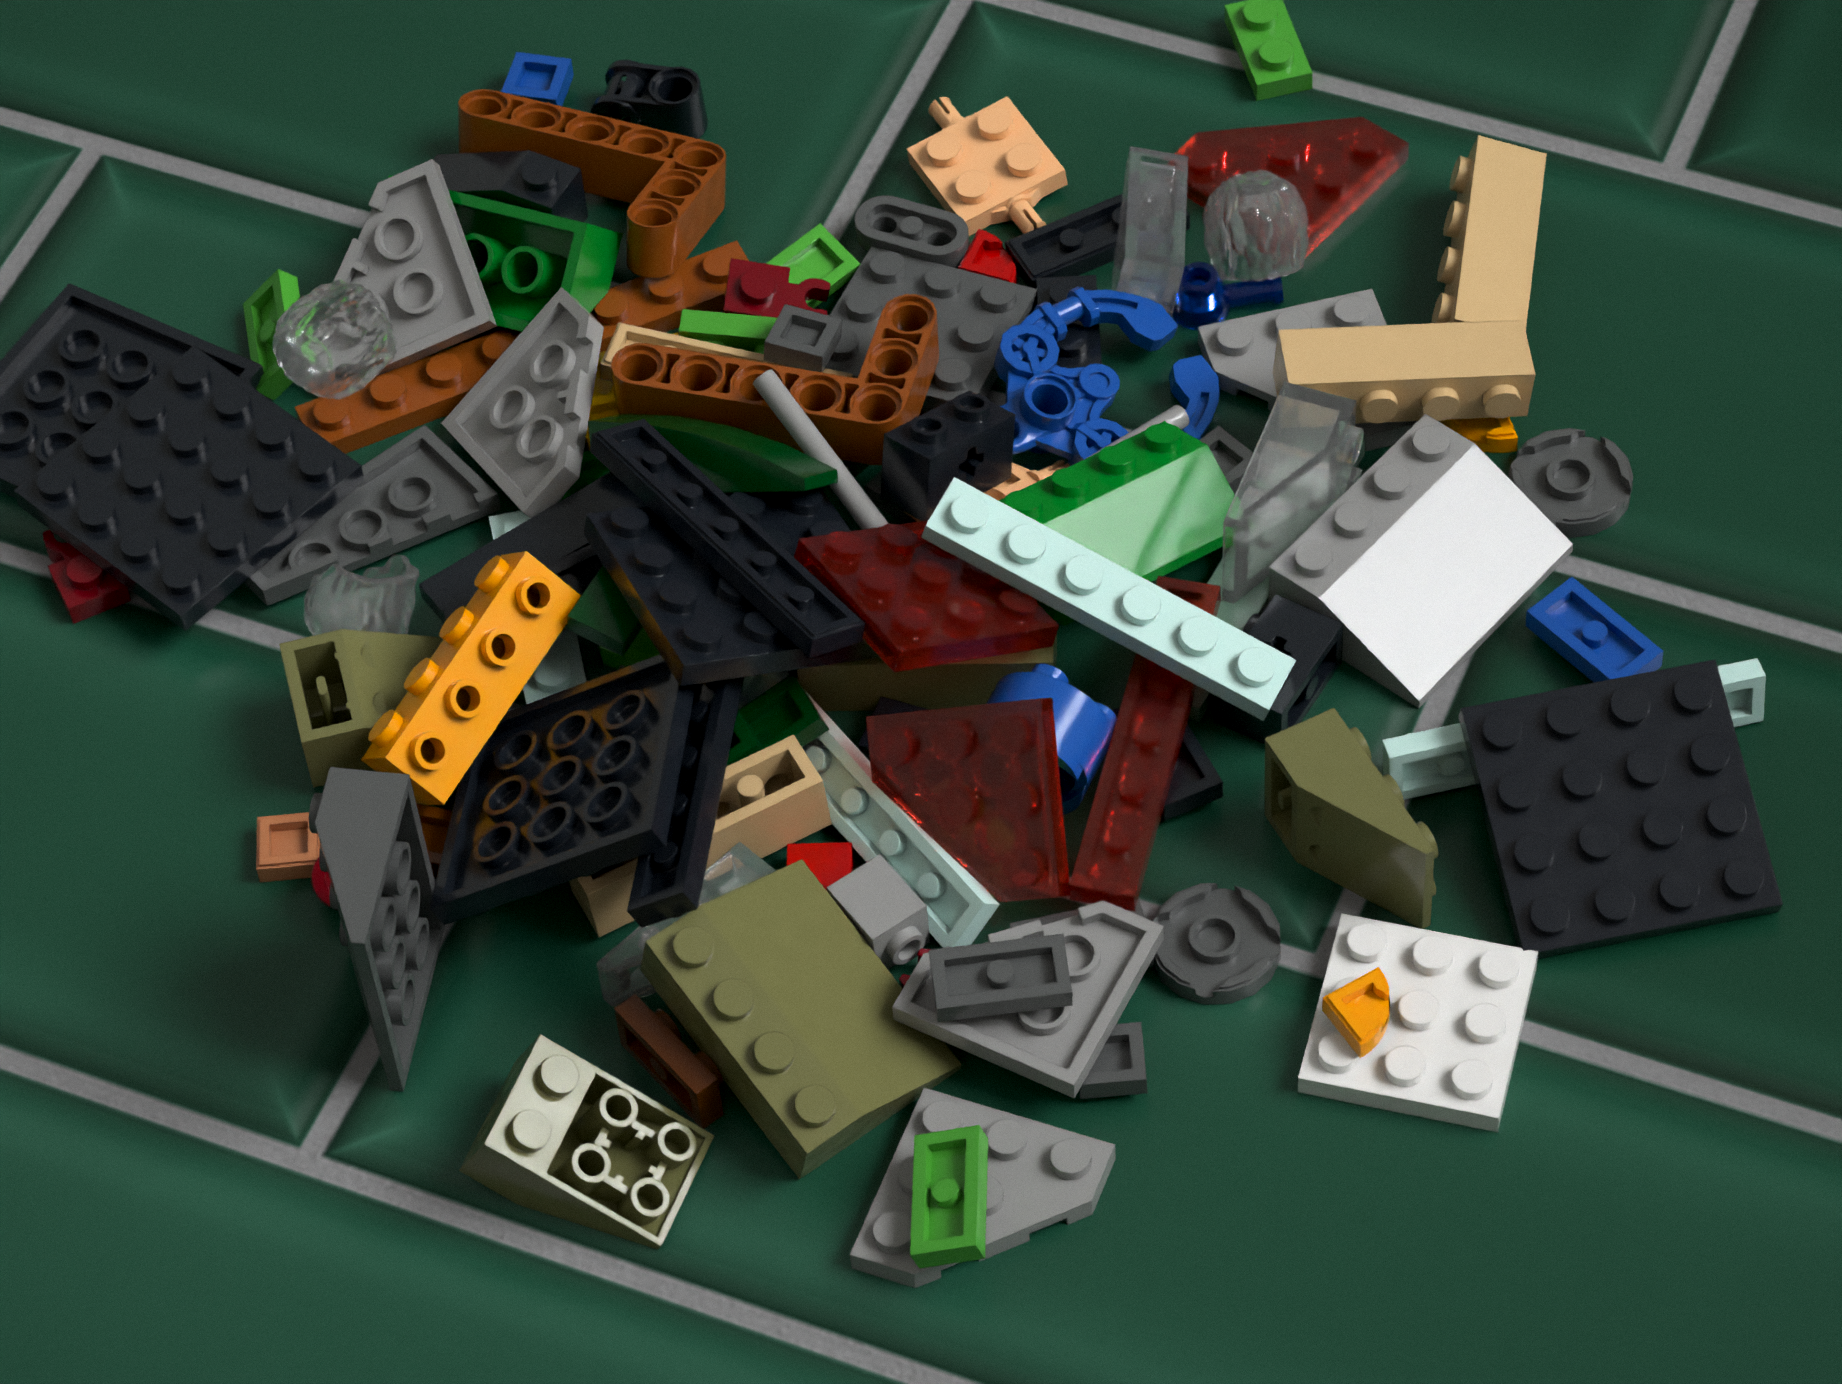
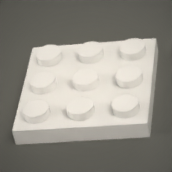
M1341 913L1298 1076V1092L1498 1132L1537 968L1538 951H1523V948ZM1379 967L1389 986V1023L1384 1036L1375 1048L1362 1058H1359L1322 1011V998Z

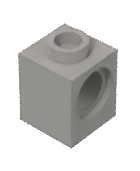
M881 854L827 887L829 895L887 969L896 964L902 965L911 961L917 956L921 948L930 943L927 905Z

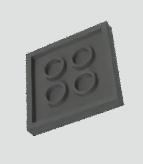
M871 246L829 315L843 319L842 337L826 368L850 373L852 378H858L882 310L887 302L904 294H917L928 298L934 303L937 310L939 361L921 411L928 412L969 390L986 397L998 377L994 361L1002 334L1010 327L1020 325L1028 315L1034 312L1036 305H1038L1037 289Z

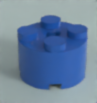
M1039 663L1034 665L1031 672H1015L1002 677L997 682L964 744V753L970 751L973 757L968 765L973 777L994 796L1023 810L1029 800L1048 805L1043 814L1058 816L1074 811L1083 800L1112 743L1117 717L1110 708L1101 703L1094 702L1085 693L1068 684L1067 676L1060 669L1052 665Z

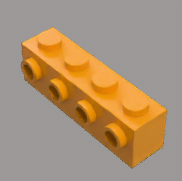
M527 551L501 556L497 555L483 566L474 581V585L478 590L466 607H459L448 617L439 632V636L443 641L431 658L423 659L413 668L405 680L404 688L408 692L395 711L391 709L384 713L369 733L368 740L372 744L361 760L378 772L409 774L416 803L423 805H443L446 803L567 624L568 614L581 597L579 593Z

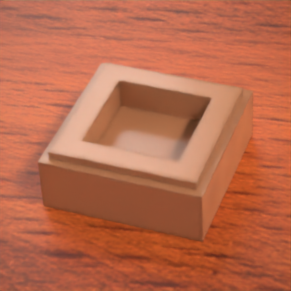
M309 812L257 817L256 870L260 882L311 878L313 866L319 857L321 844L318 834L311 833Z

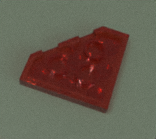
M1363 117L1197 132L1161 166V177L1174 191L1301 263L1408 160L1409 143Z
M1052 698L866 716L872 782L998 901L1008 902L1071 896Z

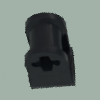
M632 60L615 61L606 72L605 82L607 87L603 96L598 97L591 108L592 114L621 120L622 116H625L626 119L623 121L697 139L703 136L708 126L700 79L693 70L682 66L666 67L642 64ZM622 77H627L625 81H621Z

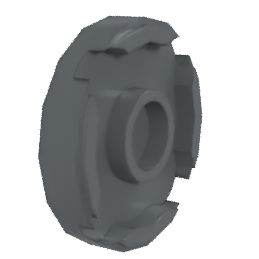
M1573 428L1545 431L1526 441L1517 451V458L1512 462L1508 478L1567 538L1595 535L1615 525L1628 509L1633 487V473L1629 459L1614 442L1603 436L1600 437V441L1592 437H1586L1585 430Z
M1200 883L1176 892L1159 907L1153 919V922L1164 926V940L1154 956L1153 968L1164 985L1179 997L1204 1005L1231 1004L1253 996L1272 979L1281 959L1280 924L1270 906L1248 889L1234 885L1233 891L1227 888L1217 889V883Z

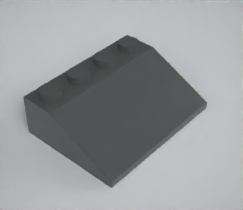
M330 767L323 793H315L312 797L309 809V828L311 833L318 834L320 840L319 864L321 871L328 872L331 881L329 893L330 906L332 909L339 911L341 919L339 930L340 943L342 946H348L390 1091L404 1092L445 930V925L430 910L435 880L410 775Z

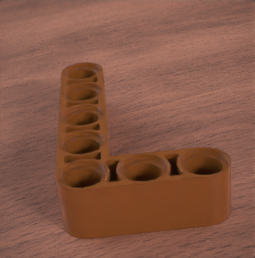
M473 90L465 93L458 101L459 153L531 150L581 168L584 192L631 203L627 210L626 263L628 269L634 274L648 278H659L673 274L679 269L724 210L726 153L718 144L496 90Z
M904 294L887 302L882 310L858 378L648 343L627 345L616 352L611 363L616 407L619 414L673 415L729 425L784 443L804 453L753 386V382L757 377L773 369L840 460L869 465H882L884 434L919 416L939 361L937 310L933 302L917 294Z

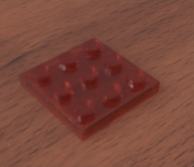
M928 520L899 525L886 524L878 528L849 532L836 531L828 535L799 538L794 558L865 623L863 638L893 672L1053 647L1059 625L1037 603L1036 599L921 538Z

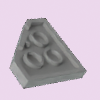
M432 159L377 184L368 204L372 209L358 240L352 239L333 281L337 286L323 317L317 316L308 336L324 384L329 393L411 364L497 326L441 168Z
M562 287L441 423L517 507L530 518L558 503L579 479L604 327L593 315Z
M1373 289L1199 326L1198 344L1204 359L1219 376V388L1235 396L1240 390L1268 401V410L1280 414L1272 372L1278 330L1380 326L1387 324ZM1417 421L1324 426L1365 441V451L1394 445Z
M1103 900L1078 908V915L1042 925L1039 919L989 934L988 942L985 943L1063 934L1072 987L1073 1006L938 1022L929 952L924 953L892 1006L893 1019L1075 1099L1163 942L1164 926Z
M923 1088L850 1253L851 1268L918 1288L941 1278V1270L958 1264L953 1263L919 1269L910 1256L914 1135L980 1125L988 1137L985 1259L1030 1241V1233L1065 1219L1068 1225L1092 1215L1116 1159L1115 1144Z

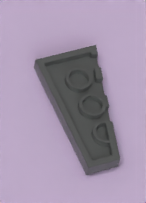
M423 425L362 466L365 479L363 483L243 583L269 606L501 510L499 495L427 426Z

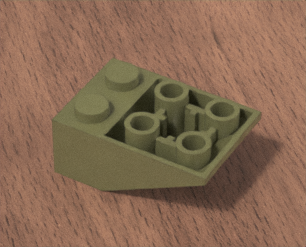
M339 629L279 644L313 788L325 785L330 767L375 771L361 760L372 744L368 740L369 733L384 713L391 709L395 711L408 692L404 688L406 678L420 661L432 657L443 641L441 637Z
M1332 708L1265 738L1264 815L1296 862L1420 929L1431 926L1432 897L1436 895V886L1433 879L1434 859L1438 857L1436 841L1425 823L1421 821L1415 823L1405 809L1401 790L1394 778L1389 774L1382 776L1371 761L1369 746L1360 730L1356 727L1349 729L1336 709Z
M540 1034L514 1062L459 1171L517 1205L659 1249L715 1135Z

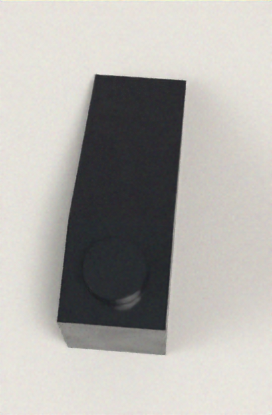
M531 150L437 154L433 159L440 166L449 190L580 222H585L588 218L581 168Z

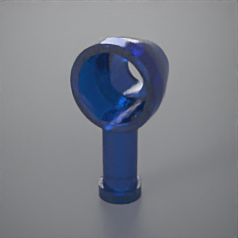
M1205 262L1190 263L1181 270L1172 287L1170 295L1171 315L1182 327L1198 330L1199 326L1224 321L1231 307L1267 302L1282 304L1284 303L1280 273L1272 274L1270 278L1225 284L1212 265Z

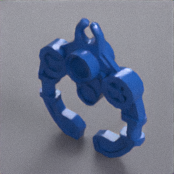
M1076 287L1069 290L1066 299L1054 305H1051L1050 302L1036 305L1034 312L1028 315L1020 325H1014L1002 334L995 356L994 367L999 378L1006 382L1005 404L1000 407L1015 414L1013 454L1023 453L1027 450L1039 454L1051 452L1067 458L1070 466L1129 433L1117 422L1100 418L1105 410L1113 404L1118 392L1120 380L1116 372L1103 364H1090L1086 367L1064 368L1056 365L1060 350L1057 342L1065 339L1068 331L1066 325L1079 320L1084 327H1091L1098 323L1117 324L1133 344L1149 352L1156 351L1174 337L1178 327L1164 307L1153 300L1129 292L1107 289L1084 290L1083 287ZM1202 355L1179 359L1173 364L1169 374L1171 393L1182 405L1189 417V425L1182 429V431L1198 440L1207 433L1218 405L1220 391L1219 376Z

